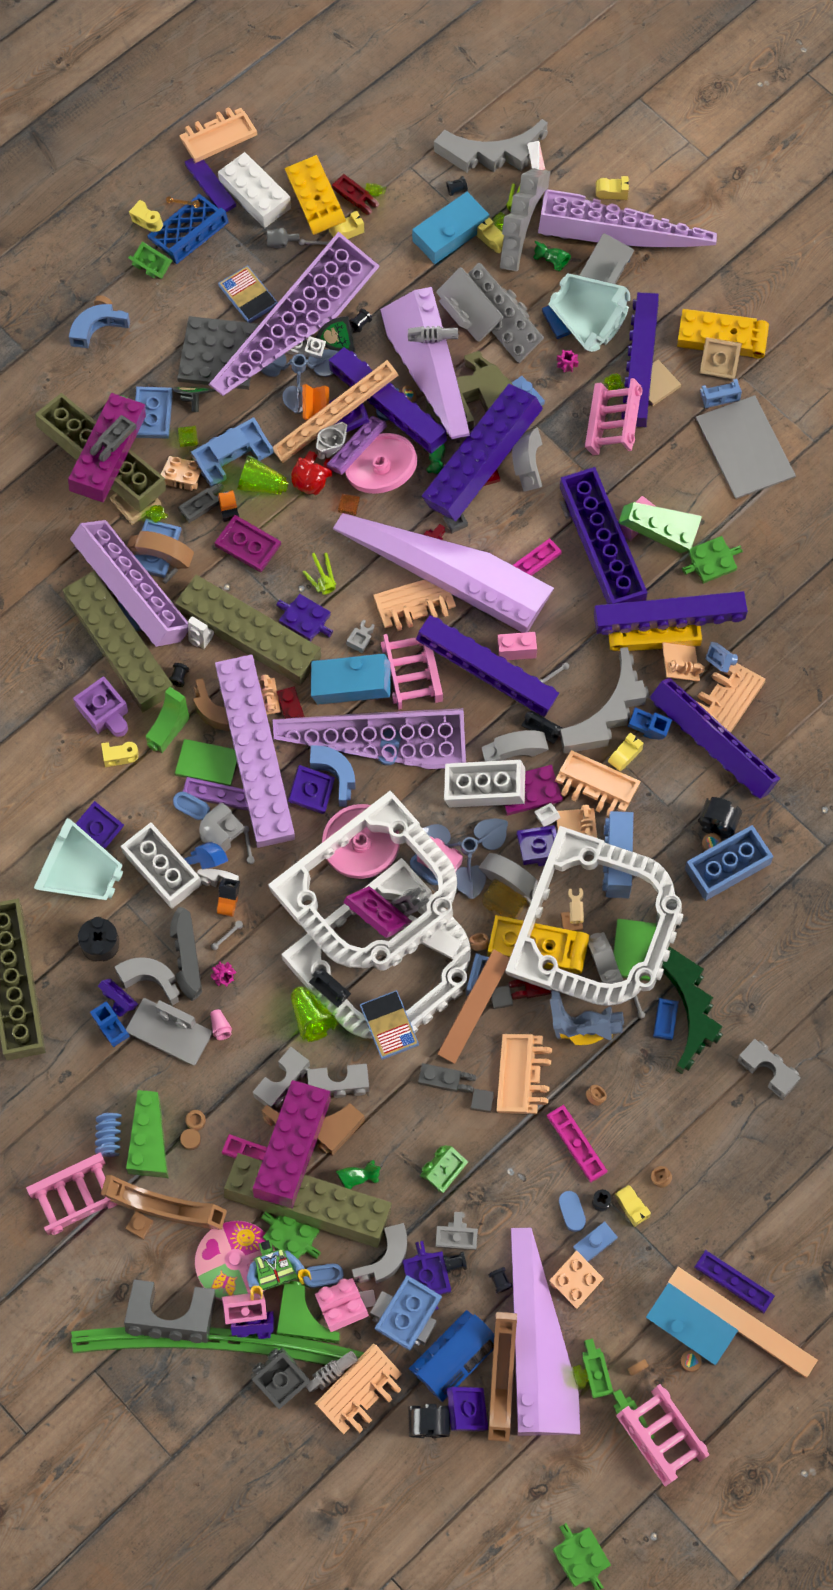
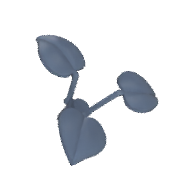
M324 349L321 358L309 356L308 360L304 355L296 354L287 364L286 356L283 354L260 371L267 376L276 377L280 374L281 370H286L292 365V370L297 373V387H287L283 392L282 398L286 407L294 413L300 414L303 413L302 387H300L301 373L306 370L307 365L310 369H314L318 376H331L333 372L330 371L329 359L339 351Z
M503 819L483 820L474 829V835L477 839L467 837L463 842L459 841L453 844H448L451 835L445 826L433 824L422 828L429 837L442 840L449 848L460 846L461 852L468 856L467 867H460L456 871L457 889L470 899L476 898L484 888L486 875L478 868V865L471 867L472 854L480 843L488 850L500 848L506 839L508 821Z

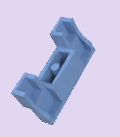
M253 417L235 428L228 429L219 437H213L208 443L191 451V455L200 468L203 477L209 486L212 487L227 479L222 466L249 451L252 452L258 462L274 452L272 445Z

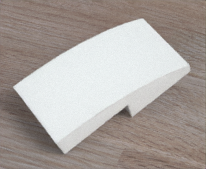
M309 336L308 339H305L286 353L321 358L326 341Z
M199 869L197 872L201 883L206 886L212 885L216 887L223 878L239 881V876L223 870Z

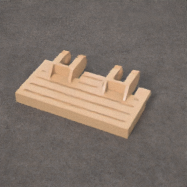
M229 107L226 108V115L229 117L226 120L220 111L217 112V119L204 124L205 129H203L199 121L195 122V128L198 131L195 134L189 125L185 127L186 133L179 136L195 163L257 135V130L242 108L235 110L236 115H234Z
M425 579L373 595L384 627L393 626L391 620H394L397 631L402 630L400 617H405L406 624L410 628L413 627L412 619L415 620L428 616L426 609H429L431 616L438 617L434 607L440 605L442 615L447 617L449 615L446 604L448 609L456 607L451 593Z
M738 663L734 666L730 665L728 673L723 672L730 676L729 679L717 672L711 675L712 679L723 686L717 684L710 695L703 692L698 694L700 700L710 705L709 708L697 702L730 733L765 683V678Z
M572 750L555 779V782L563 784L565 779H568L561 792V795L564 797L571 786L576 788L572 795V800L575 802L583 787L585 789L582 794L598 800L600 794L603 795L596 811L600 813L605 802L610 803L611 806L607 810L608 817L610 811H614L618 803L620 804L617 810L621 812L626 811L641 782Z
M533 1034L502 1035L497 1098L498 1113L537 1114L538 1105H548L549 1099L545 1097H532V1093L549 1092V1087L545 1085H531V1083H540V1066L551 1065V1060L535 1059V1054L552 1053V1048L534 1047V1045H542L543 1036H533Z
M373 1343L315 1405L343 1434L350 1428L344 1422L345 1420L360 1433L363 1429L353 1419L354 1415L358 1412L368 1424L372 1419L359 1405L361 1404L368 1410L379 1398L374 1392L375 1389L389 1403L392 1398L382 1387L387 1382L394 1392L399 1393L401 1388L389 1375L397 1380L402 1373L379 1347Z

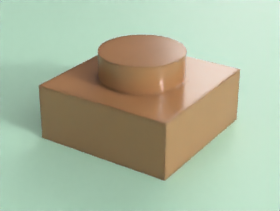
M570 912L561 913L563 929L577 932L583 931L582 923H570Z
M136 1211L125 1229L144 1240L154 1221Z

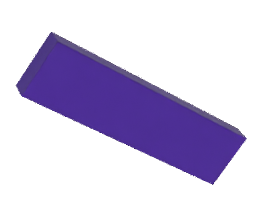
M193 158L185 161L187 169L218 209L222 208L228 212L236 207L235 201L204 159L197 163L194 162Z
M707 1250L704 1251L694 1267L763 1314L775 1297L774 1294Z

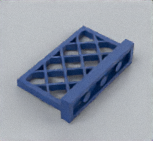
M198 194L164 221L160 231L151 232L147 236L150 241L167 253L175 264H178L228 224L229 221L224 209H218L206 198ZM199 201L204 204L203 207L194 208ZM203 212V217H194V213ZM206 212H215L211 216H206ZM184 213H191L190 218H181ZM193 222H202L197 227H193ZM178 223L177 228H168L169 225ZM181 223H190V227L180 228ZM189 232L185 237H180V233ZM168 233H177L176 238H167ZM158 234H164L162 239H156L155 237ZM167 243H176L170 249L167 247Z

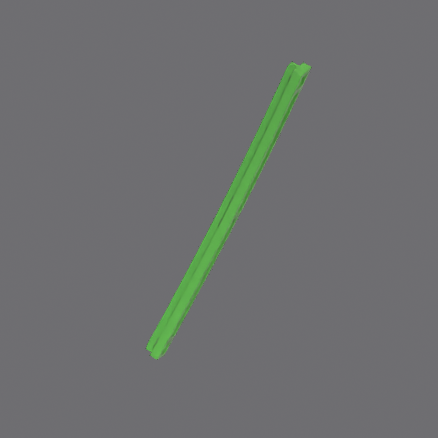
M125 1327L71 1332L73 1353L121 1349L181 1348L269 1355L275 1348L280 1350L283 1347L294 1360L324 1366L332 1360H339L350 1351H353L358 1359L364 1354V1352L278 1334H271V1338L258 1339L257 1334H249V1336L242 1338L236 1337L237 1335L229 1336L232 1335L231 1329L210 1328L208 1340H220V1343H193L187 1340L174 1341L170 1338H152L144 1335L132 1336L125 1332ZM234 1341L240 1342V1344H230L228 1342ZM89 1342V1344L77 1345V1343Z

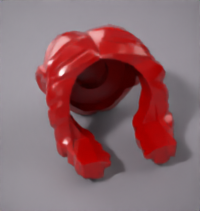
M309 451L304 459L298 458L291 473V480L293 486L301 492L316 496L324 488L326 478L332 477L333 471L327 467V463L331 459H326L323 463L324 466L313 464L318 455L315 452Z

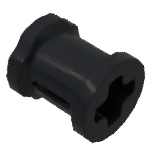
M464 176L451 182L446 181L450 196L461 191H468Z
M361 308L359 314L354 319L351 318L349 320L350 326L356 332H361L362 327L367 322L370 323L372 321V316L368 311Z
M174 663V670L169 680L173 686L183 687L185 675L190 669L182 663Z
M604 1189L596 1191L592 1201L593 1207L600 1212L606 1211L611 1203V1194ZM599 1197L606 1199L605 1204L598 1202Z
M464 1252L447 1257V1255L443 1256L447 1274L453 1270L467 1269Z
M505 1267L488 1274L495 1284L497 1294L513 1287L505 1274Z

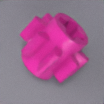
M562 350V355H557V368L561 367L564 373L568 371L573 372V368L578 367V354L574 355L572 350Z
M219 962L215 967H212L213 974L210 977L215 980L217 986H220L222 983L227 987L229 983L234 981L233 974L236 971L231 968L232 965L229 962L225 965Z

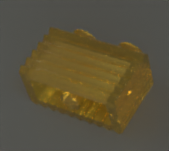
M497 879L493 880L482 896L485 908L490 911L495 910L500 916L513 919L519 917L528 901L527 898Z

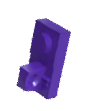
M112 979L102 980L98 985L104 996L115 1001L112 1010L119 1017L123 1016L127 1011L135 1010L139 1005Z

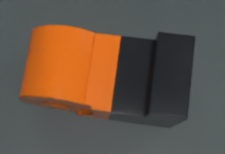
M234 491L218 493L223 522L230 521L234 515L239 517Z
M228 878L222 879L218 890L217 914L234 916L240 881Z

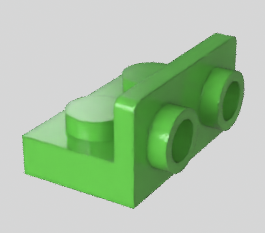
M447 1145L437 1149L433 1160L424 1165L422 1168L423 1172L420 1174L421 1178L428 1180L440 1193L445 1192L468 1163L452 1146Z

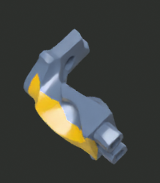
M556 990L551 991L552 999H550L553 1029L557 1039L566 1038L570 1039L575 1045H588L596 1043L603 1038L611 1040L613 1034L623 1032V1012L612 1013V1007H607L601 1014L593 1011H584L577 1017H571L563 1007L560 992Z

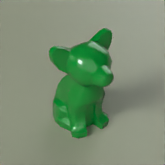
M535 241V255L533 256L535 260L544 257L546 261L554 264L556 271H561L570 261L571 255L559 248L548 249L544 243Z
M444 444L432 454L429 453L431 464L427 467V473L439 474L444 468L442 462L445 454Z
M371 1160L364 1169L347 1167L336 1170V1174L343 1187L352 1189V1187L363 1184L367 1180L378 1183L381 1168L374 1165L375 1161Z

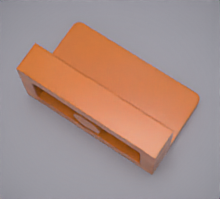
M307 384L302 385L303 419L307 421L329 404V387L325 385L312 388Z

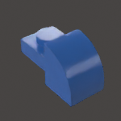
M635 707L628 727L644 733V737L659 740L666 737L672 719L658 713L652 715Z
M207 842L195 847V850L190 852L191 856L184 858L189 865L200 862L202 870L216 867L228 861L224 850L213 842Z
M107 1001L90 1012L112 1047L130 1037Z

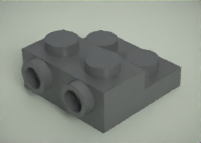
M283 1347L280 1350L275 1348L267 1356L269 1359L264 1364L259 1362L252 1369L253 1374H251V1379L278 1409L282 1408L310 1383V1379L296 1365L295 1360Z

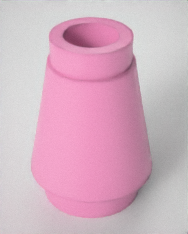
M219 1009L212 1011L210 1016L213 1036L217 1040L229 1038L232 1035V1028Z

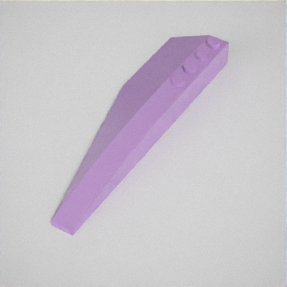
M338 232L209 385L222 396L226 395L317 332L325 323L337 318L379 268V265Z
M342 513L333 527V530L522 633L530 630L554 590L553 587L488 552Z

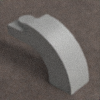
M533 730L508 733L494 738V742L481 747L485 762L502 761L518 755L534 757L549 750L545 733Z

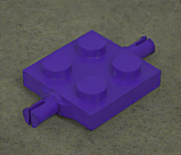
M299 594L290 604L285 603L281 599L277 602L276 606L285 611L279 619V624L311 642L314 636L320 632L328 637H331L333 634V630L325 626V622L331 616V612L312 600Z
M420 1241V1246L419 1242H416L418 1255L403 1260L405 1276L408 1275L439 1295L451 1293L443 1252L426 1253L424 1241Z

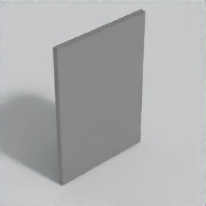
M755 395L696 416L695 419L735 499L796 477Z

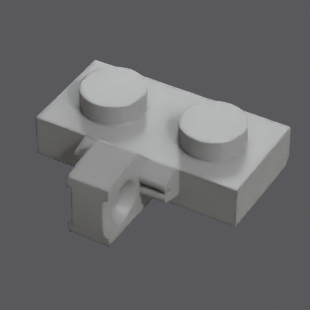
M454 1212V1223L449 1222L448 1227L437 1226L436 1247L476 1250L478 1229L467 1228V1224L462 1223V1212Z

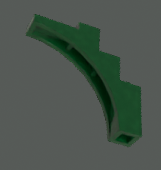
M669 946V958L667 962L663 961L661 969H664L663 973L679 993L686 1011L688 1023L687 1044L676 1067V1071L683 1074L685 1070L689 1071L695 1062L692 1059L696 1054L700 1055L706 1045L711 1047L713 1043L717 1044L723 1036L721 1033L723 1026L707 1016L714 1006L711 1004L713 997L697 987L704 979L702 975L704 968Z

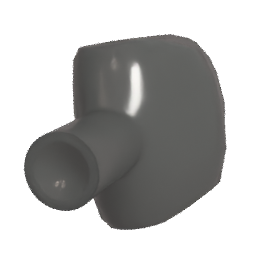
M285 228L267 230V247L281 249L287 246L288 241H299V234H288Z

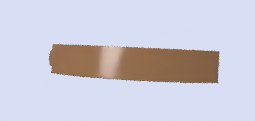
M106 1175L101 1195L118 1205L153 1217L190 1226L222 1230L227 1212L226 1209L215 1204L187 1201L158 1194L132 1185L112 1175Z
M496 1312L488 1440L509 1442L517 1313Z

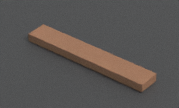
M493 949L437 1053L439 1056L454 1064L456 1063L506 970L510 960L509 957Z

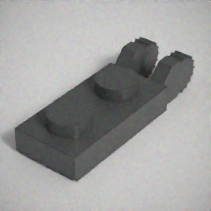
M121 415L98 438V441L91 448L90 454L95 456L104 446L105 449L99 456V459L104 462L110 457L111 452H114L136 429V424Z
M218 483L211 488L205 489L178 507L188 523L219 505L218 496L215 497V495L222 491L224 488L223 484Z
M418 887L395 898L391 904L405 916H408L428 903L429 899L427 897L419 899L418 895L422 890Z
M422 1063L418 1084L454 1092L473 1093L474 1087L459 1084L460 1079L476 1081V1075Z

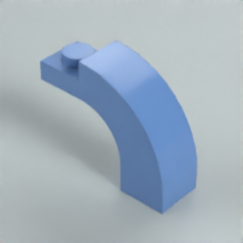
M101 304L88 308L75 319L69 333L70 345L73 347L89 348L92 334L104 326L129 328V314L121 310L113 311L112 304Z
M311 745L310 768L328 771L336 776L340 783L339 807H347V800L351 801V789H355V775L351 764L344 755L335 749Z

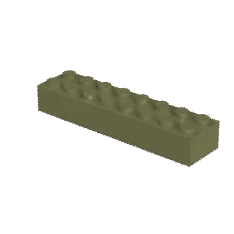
M62 393L35 414L36 426L78 460L96 421ZM129 450L111 489L137 511L141 512L166 491L165 478L132 450Z
M93 571L62 589L65 600L142 713L165 700V692L169 687L173 688V684L96 572Z
M198 575L194 576L175 602L176 608L185 618L190 619L194 617L203 622L214 631V635L244 653L253 655L254 659L300 686L311 672L312 661H319L321 658L320 647Z
M19 898L0 902V1037L3 1055L7 1061L46 1053L23 909Z
M240 1153L237 1154L224 1187L225 1199L277 1216H286L295 1219L296 1222L372 1247H379L384 1228L391 1213V1202L308 1175H304L293 1209L254 1198L253 1186L262 1161Z

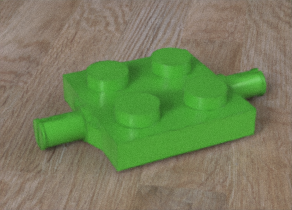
M720 536L688 550L692 564L683 567L682 570L685 575L695 571L704 584L736 571L737 566L733 556L742 553V548L739 545L730 549L723 537Z
M267 1212L262 1215L261 1219L270 1224V1228L263 1236V1239L266 1241L270 1240L271 1245L276 1250L283 1249L284 1251H289L297 1259L306 1252L315 1259L320 1256L321 1252L312 1246L313 1240L320 1232L319 1229L296 1222L295 1219L286 1216L274 1218Z
M567 1523L560 1526L559 1529L566 1539L552 1550L573 1587L575 1588L583 1582L590 1581L595 1590L603 1589L604 1587L597 1576L601 1571L610 1567L611 1564L591 1529L588 1527L580 1533L572 1534Z

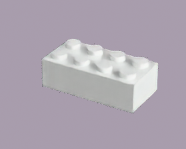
M245 152L218 171L219 181L227 192L264 228L291 209L290 196Z
M521 760L445 764L444 800L449 808L525 804V766Z
M151 822L121 845L125 857L171 909L202 885L198 874Z

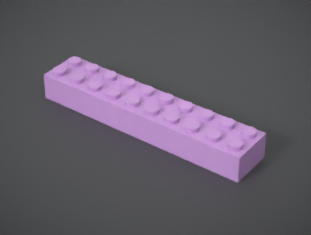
M253 655L215 662L257 848L295 840V833Z

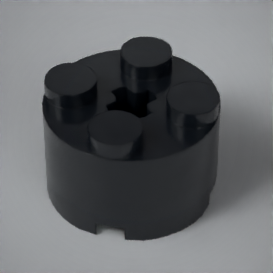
M711 797V800L707 798L698 819L699 824L703 826L702 831L708 834L714 832L726 839L732 837L742 815L741 808L737 806L735 809L731 806L732 802L723 798Z
M94 917L85 922L80 928L78 941L83 954L89 960L104 962L116 955L119 949V936L115 926L109 920Z
M424 1404V1408H421V1406H408L409 1437H450L449 1406H438V1408L437 1404Z

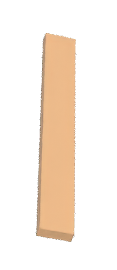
M386 360L274 445V453L284 463L316 439L322 429L337 423L399 376L389 361Z
M677 1267L668 1283L738 1329L739 1334L803 1377L807 1378L818 1360L680 1267Z

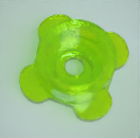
M611 374L604 379V383L607 384L609 391L624 389L625 387L620 374Z
M153 505L150 507V511H146V516L150 517L155 523L162 519H167L168 514L164 513L165 510L160 505Z

